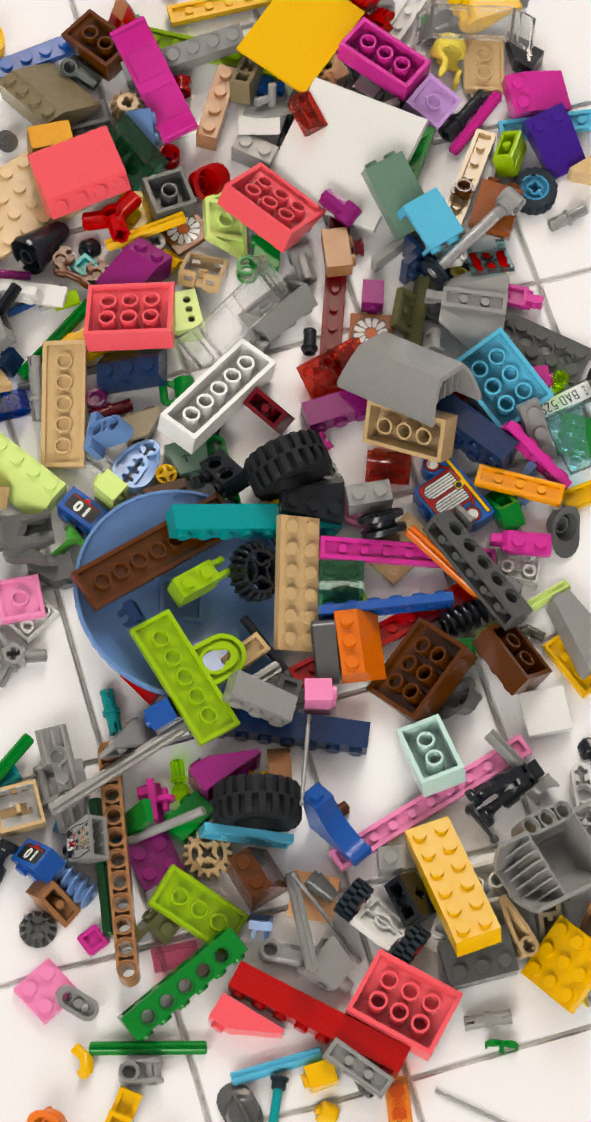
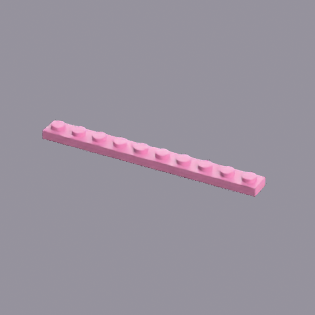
M520 734L507 741L523 760L532 755V750ZM494 749L465 767L466 782L425 798L421 794L359 832L358 835L371 847L372 853H374L378 847H384L405 834V830L418 826L466 796L464 792L468 789L476 790L491 778L511 768V766ZM334 848L328 852L340 873L353 866Z

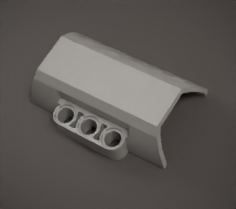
M382 331L360 344L337 380V387L430 427L435 425L437 402L445 398V396L456 391L477 401L481 400V391L477 381L464 363L386 331Z
M561 800L538 810L516 824L511 829L512 838L501 842L497 846L494 855V872L514 903L531 912L541 914L591 888V835L586 831L588 826H583L582 824L584 817L591 810V800L573 809L568 802Z

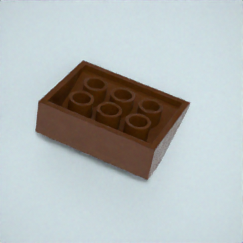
M419 617L386 661V679L371 681L366 689L406 719L415 723L438 713L478 657L468 646Z

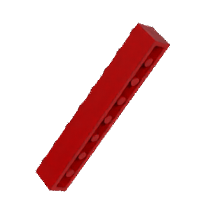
M243 961L240 962L228 984V991L231 992L230 995L239 1001L245 999L252 1003L251 1006L260 1012L266 1010L272 1013V1017L282 1023L287 1021L293 1024L295 1030L303 1034L308 1032L314 1035V1039L324 1045H327V1043L331 1044L337 1037L390 1076L397 1078L411 1048Z

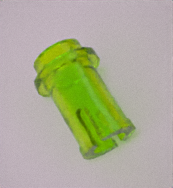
M558 370L552 376L553 386L551 388L554 389L555 393L565 389L569 382V375L564 370Z

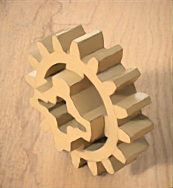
M198 831L196 832L195 839L193 837L188 838L190 845L184 844L183 849L187 852L182 853V859L187 860L184 862L185 868L191 867L190 873L192 875L196 872L198 873L199 880L205 875L207 881H210L211 875L218 879L220 871L225 874L227 873L225 865H228V858L233 856V851L228 850L231 848L230 842L224 843V841L199 838ZM220 849H222L223 852L222 860H220V857L217 855ZM193 850L198 855L195 861L192 858ZM210 852L212 853V857H209V856H206L205 858L203 857V853H206V854H209Z

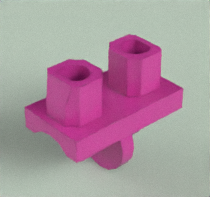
M153 778L147 779V784L136 788L139 800H151L154 822L159 824L164 822V811H170L169 804L176 801L175 795L168 794V788H161V784L154 782Z

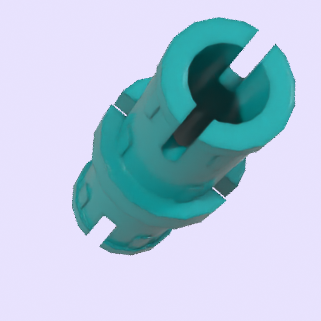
M108 688V692L104 689L99 694L104 708L102 711L103 717L107 720L109 735L115 736V732L118 734L122 730L119 717L121 711L120 707H117L114 689Z

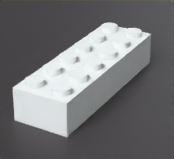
M240 339L160 414L157 430L192 455L244 405L243 402L256 386L261 389L273 378L276 362L245 339Z

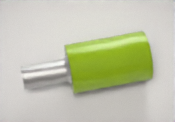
M73 289L68 291L63 308L38 305L40 313L53 308L58 312L79 305L81 302L77 290Z

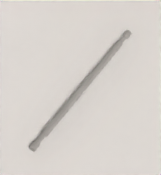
M310 714L306 718L299 806H304L303 798L306 784Z
M292 872L291 876L297 881L307 897L360 964L362 959L356 954L355 950L303 882L299 880L296 873Z
M439 1089L434 1091V1093L442 1095L446 1099L495 1122H506L456 1097L445 1094Z

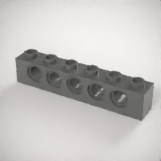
M449 509L434 515L423 528V531L503 629L507 631L522 624L532 613L533 609L454 513Z

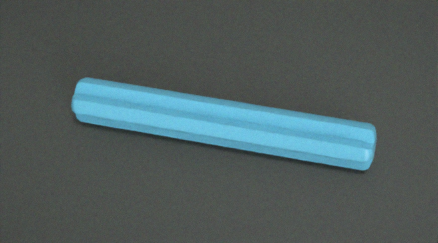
M315 1047L230 1073L233 1086H237L312 1064L323 1059L322 1052L319 1047Z

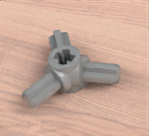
M0 628V656L2 657L0 660V687L4 688L13 672H18L22 667H26V663L47 662L48 655L46 649L25 650V646L21 647L16 642H11L5 631ZM12 655H17L16 659L12 660Z

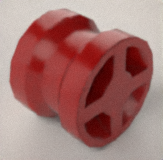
M185 74L174 75L184 98H189L191 96V88L189 87L191 85L190 76Z
M174 144L163 145L159 150V164L163 169H176L180 164V150Z

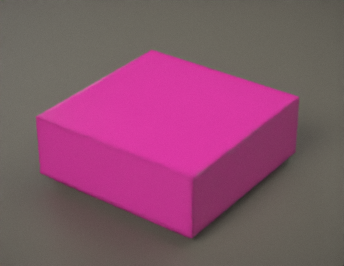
M96 924L76 937L90 958L110 944Z

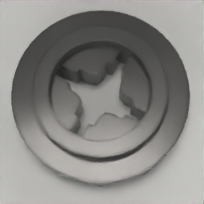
M32 911L25 915L21 921L19 933L23 942L28 946L42 948L54 940L57 926L52 915L44 911ZM32 922L36 925L44 923L42 930L45 935L39 932L32 934L34 930Z

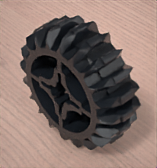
M251 541L238 546V549L232 551L233 556L228 558L231 564L227 566L230 570V574L227 577H230L232 580L230 585L235 586L234 593L239 594V598L246 599V602L257 603L272 598V595L275 594L276 551L270 550V546L264 545L263 542Z

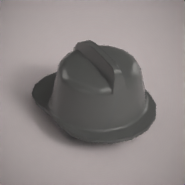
M569 505L562 509H553L547 518L546 529L548 534H552V545L556 555L560 558H569L577 551L579 546L580 514L578 509Z
M472 677L463 678L437 713L441 720L448 719L454 714L468 715L475 710L483 697L475 689L476 684Z
M228 1083L220 1089L217 1094L216 1103L225 1122H263L262 1109L248 1086L244 1084L233 1086L232 1083Z

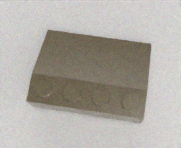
M51 62L15 69L0 79L2 99L33 126L69 119L70 127L72 128L101 107L98 101L72 79L65 76Z

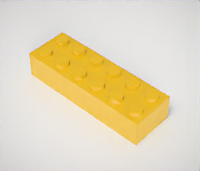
M446 816L405 830L406 847L457 958L502 942L501 926L449 817Z

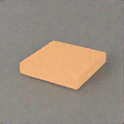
M295 870L303 884L312 874L311 872ZM324 875L338 892L341 878ZM302 890L308 920L328 924ZM312 894L333 922V909L336 905L337 896L329 903ZM289 898L286 916L294 918Z

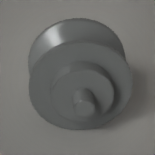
M9 130L1 131L0 150L6 153L13 152L18 146V137Z

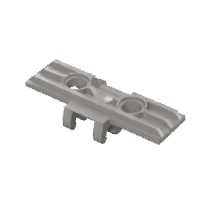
M66 723L34 731L42 764L33 767V773L37 775L43 800L41 802L42 808H48L49 803L87 780L84 760L82 758L74 759ZM54 752H61L64 755V759L59 763H55L51 760V755ZM53 771L59 794H55L53 797L50 794L45 772ZM84 798L55 816L59 835L66 834L69 827L88 814Z

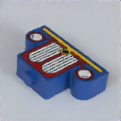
M452 458L441 463L423 459L421 476L426 482L414 489L413 502L417 505L418 511L424 519L427 518L430 521L434 515L449 509L453 512L455 506L459 504L474 518L471 532L478 531L493 521L495 510Z

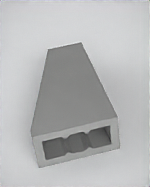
M568 589L562 594L558 592L553 595L549 600L551 603L546 611L579 677L584 680L591 675V614Z

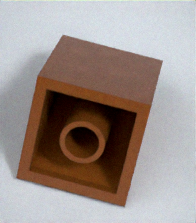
M490 176L488 180L483 178L468 222L469 230L496 206L495 202L498 195L506 187L511 186L523 196L524 190L520 189L521 185L511 182L508 185L500 183V179ZM518 213L514 216L502 217L485 234L510 241Z

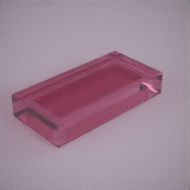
M197 940L151 948L154 973L174 970L198 950Z

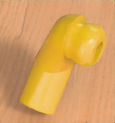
M77 1043L70 1052L80 1060V1068L77 1070L78 1076L82 1079H87L94 1071V1058L84 1047Z

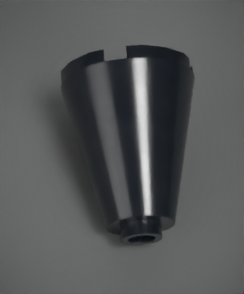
M55 221L16 237L11 243L14 258L17 262L21 260L25 265L22 267L25 271L31 272L32 275L40 274L51 262L53 254L68 240L70 236L69 228L64 222Z

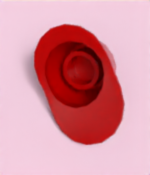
M211 163L194 170L189 175L188 182L194 196L203 201L207 196L218 195L222 192L224 185L230 182V174L223 164Z

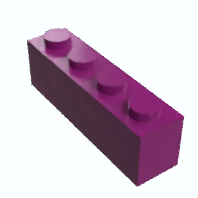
M342 390L302 402L300 413L307 430L310 429L317 433L321 430L325 432L333 427H344L349 422L364 421L367 399Z

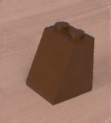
M246 847L228 858L227 874L251 913L288 891L285 877L267 849Z

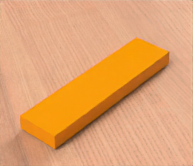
M481 463L479 464L474 482L476 487L559 508L566 487L564 484Z

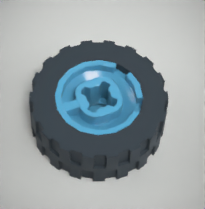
M527 167L524 170H520L518 175L514 177L512 183L521 185L520 189L524 190L523 197L526 199V203L520 212L537 216L546 213L547 210L552 208L556 200L558 185L555 177L549 171L547 172L543 168Z

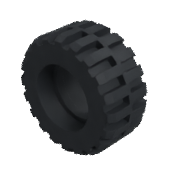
M303 429L298 432L293 431L286 435H281L258 447L255 452H252L245 459L243 469L254 495L262 501L269 502L279 500L281 490L300 488L301 486L320 482L331 471L332 459L320 434L310 429Z
M245 773L238 776H229L227 779L223 778L220 782H217L213 789V821L215 824L288 832L291 829H295L302 820V806H299L301 787L296 780L278 774L272 775L271 773Z

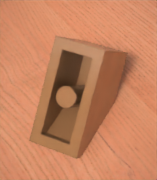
M290 748L267 749L268 773L292 778Z
M40 880L38 882L34 881L25 891L38 907L47 914L52 915L53 919L65 928L81 911L53 880L48 884Z

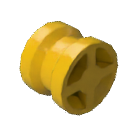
M170 464L160 465L155 472L156 485L177 480L176 468Z

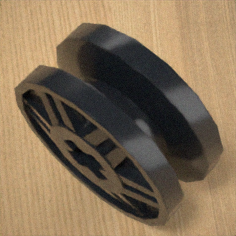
M388 508L359 516L357 518L358 524L369 525L368 528L360 532L361 538H378L407 529L406 522L395 521L396 518L404 514L403 508Z

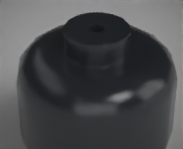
M95 238L81 241L78 249L79 255L82 256L84 253H87L91 258L99 256L101 254L99 241Z
M587 737L579 742L577 749L583 760L590 759L591 761V737Z

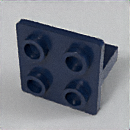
M409 234L404 238L403 259L399 275V281L404 285L410 281H415L420 274L427 276L421 265V261H426V257L437 260L436 256H432L431 253L423 257L421 253L425 248L422 247L421 242L417 238H413Z

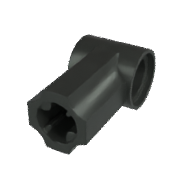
M71 55L60 64V70L65 76L73 77L92 91L97 88L103 79V75L86 64L79 55ZM70 61L75 64V70L70 68Z

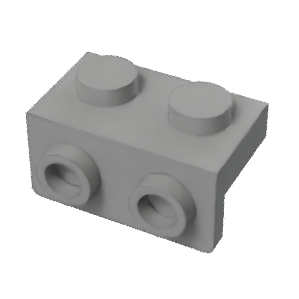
M105 99L98 100L101 107L71 128L72 134L78 136L86 133L88 130L111 125Z

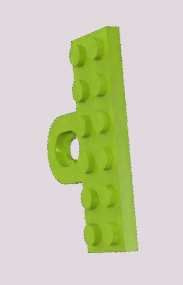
M169 609L129 630V634L200 747L240 725V721L227 702L222 700L223 694L218 688L219 685L228 680L229 675L238 669L242 671L246 663V649L238 638L230 634L219 633L192 646ZM223 649L230 653V659L225 662L224 667L220 670L211 671L203 663V657L211 651Z

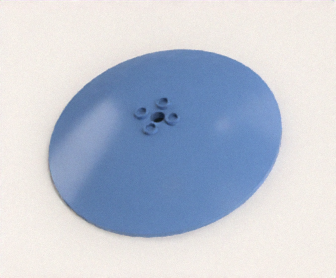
M174 489L148 492L124 501L104 515L92 528L79 552L75 570L166 521L165 513L172 504H197L211 495L191 490ZM261 537L249 540H242L241 538L224 540L97 612H94L73 581L75 608L83 631L99 656L118 674L143 689L169 697L129 634V630L133 627L126 628L123 626L129 619L128 615H124L121 618L117 616V612L123 607V603L129 599L136 601L147 620L169 609L192 646L219 633L233 635L243 642L251 636L240 622V619L247 615L273 647L275 594L272 595V598L263 600V602H246V599H241L239 594L234 593L235 586L230 585L232 580L230 577L221 580L213 590L179 608L168 593L167 588L173 578L208 559L212 561L223 556L225 559L224 563L216 567L218 572L223 571L231 564L228 558L233 556L232 551L238 549V546L251 541L263 542L264 545L270 546V550L276 551V541L273 538L263 540ZM222 649L207 653L203 657V663L206 668L211 671L222 669L224 664L221 658L228 651ZM275 650L280 656L282 651ZM265 654L245 669L244 672L253 675L271 664L272 661ZM227 681L218 686L222 694L224 693Z

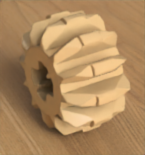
M121 89L120 95L114 94L113 100L110 102L112 117H116L117 123L124 121L125 126L124 111L146 107L138 92L132 94L131 89H129L128 93Z

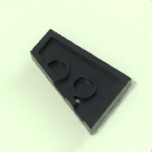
M345 482L281 490L279 493L278 514L320 518V522L342 525L344 522Z

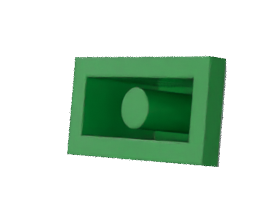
M496 491L483 495L495 510L494 521L503 531H516L520 526L526 524L520 503L513 496Z

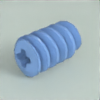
M65 859L66 863L52 880L63 891H66L69 898L73 897L75 904L81 902L80 907L85 909L97 896L98 891L95 889L98 883L94 882L89 885L90 876L82 879L83 871L80 870L75 874L76 865L74 864L68 868L69 861Z

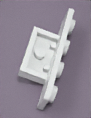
M0 278L1 298L10 284L14 282L22 288L14 302L63 308L68 294V288L65 286Z

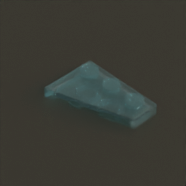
M581 401L546 415L545 419L551 438L570 475L590 468L591 457L586 436L583 402Z

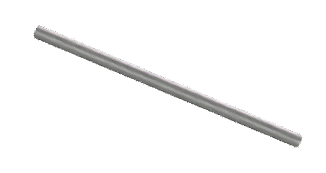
M274 661L252 676L268 682L282 672V668L279 663ZM182 719L49 803L48 809L54 816L60 814L189 732L190 730Z

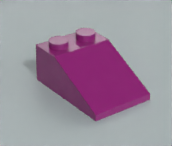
M139 237L125 246L96 280L95 285L163 282L171 275L172 256Z
M257 748L207 756L203 760L197 759L189 766L188 784L209 802L213 799L215 785L221 779H227L233 775L249 774V770L254 771L260 767L261 751Z

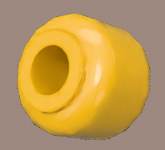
M327 1100L322 1101L320 1105L317 1104L314 1109L316 1122H337L340 1114L339 1107Z

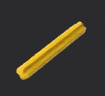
M183 211L129 230L131 234L128 240L122 244L114 242L112 237L105 240L106 248L108 251H113L130 244L139 237L145 239L187 222Z

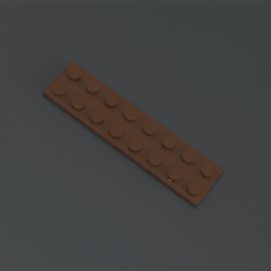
M217 492L197 504L227 503L220 493ZM164 521L71 572L70 577L94 612H97L224 540L220 538H210L208 540L190 538L180 541L177 538H169L167 523Z

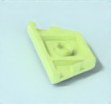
M222 192L218 195L213 194L205 197L202 201L204 239L238 259L243 255H248L247 226L217 204Z

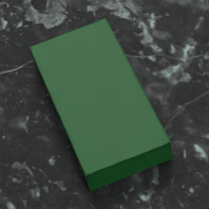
M150 799L140 800L126 812L128 836L142 831L154 821Z

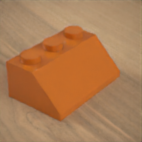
M360 609L334 611L333 619L336 626L341 684L386 679L378 615Z

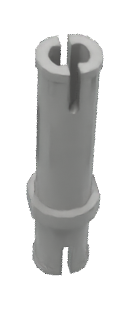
M31 355L27 357L31 395L29 402L32 406V421L41 422V355Z

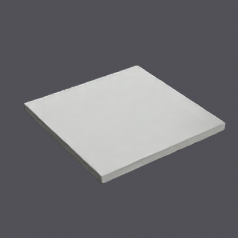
M315 77L306 95L324 127L307 136L296 116L270 169L323 209L325 208L318 201L321 194L331 188L346 201H352L362 210L363 213L352 225L375 234L383 216L361 173L366 169V164L373 160H376L378 163L384 160V155L395 151V153L402 151L409 163L429 123L428 119ZM325 209V215L335 218L331 212Z

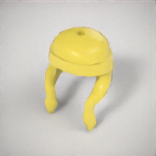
M444 33L434 41L429 53L430 58H436V62L440 66L439 78L444 75L446 70L456 73L452 82V90H455L459 85L462 74L458 61L465 58L467 47L465 41L460 36Z

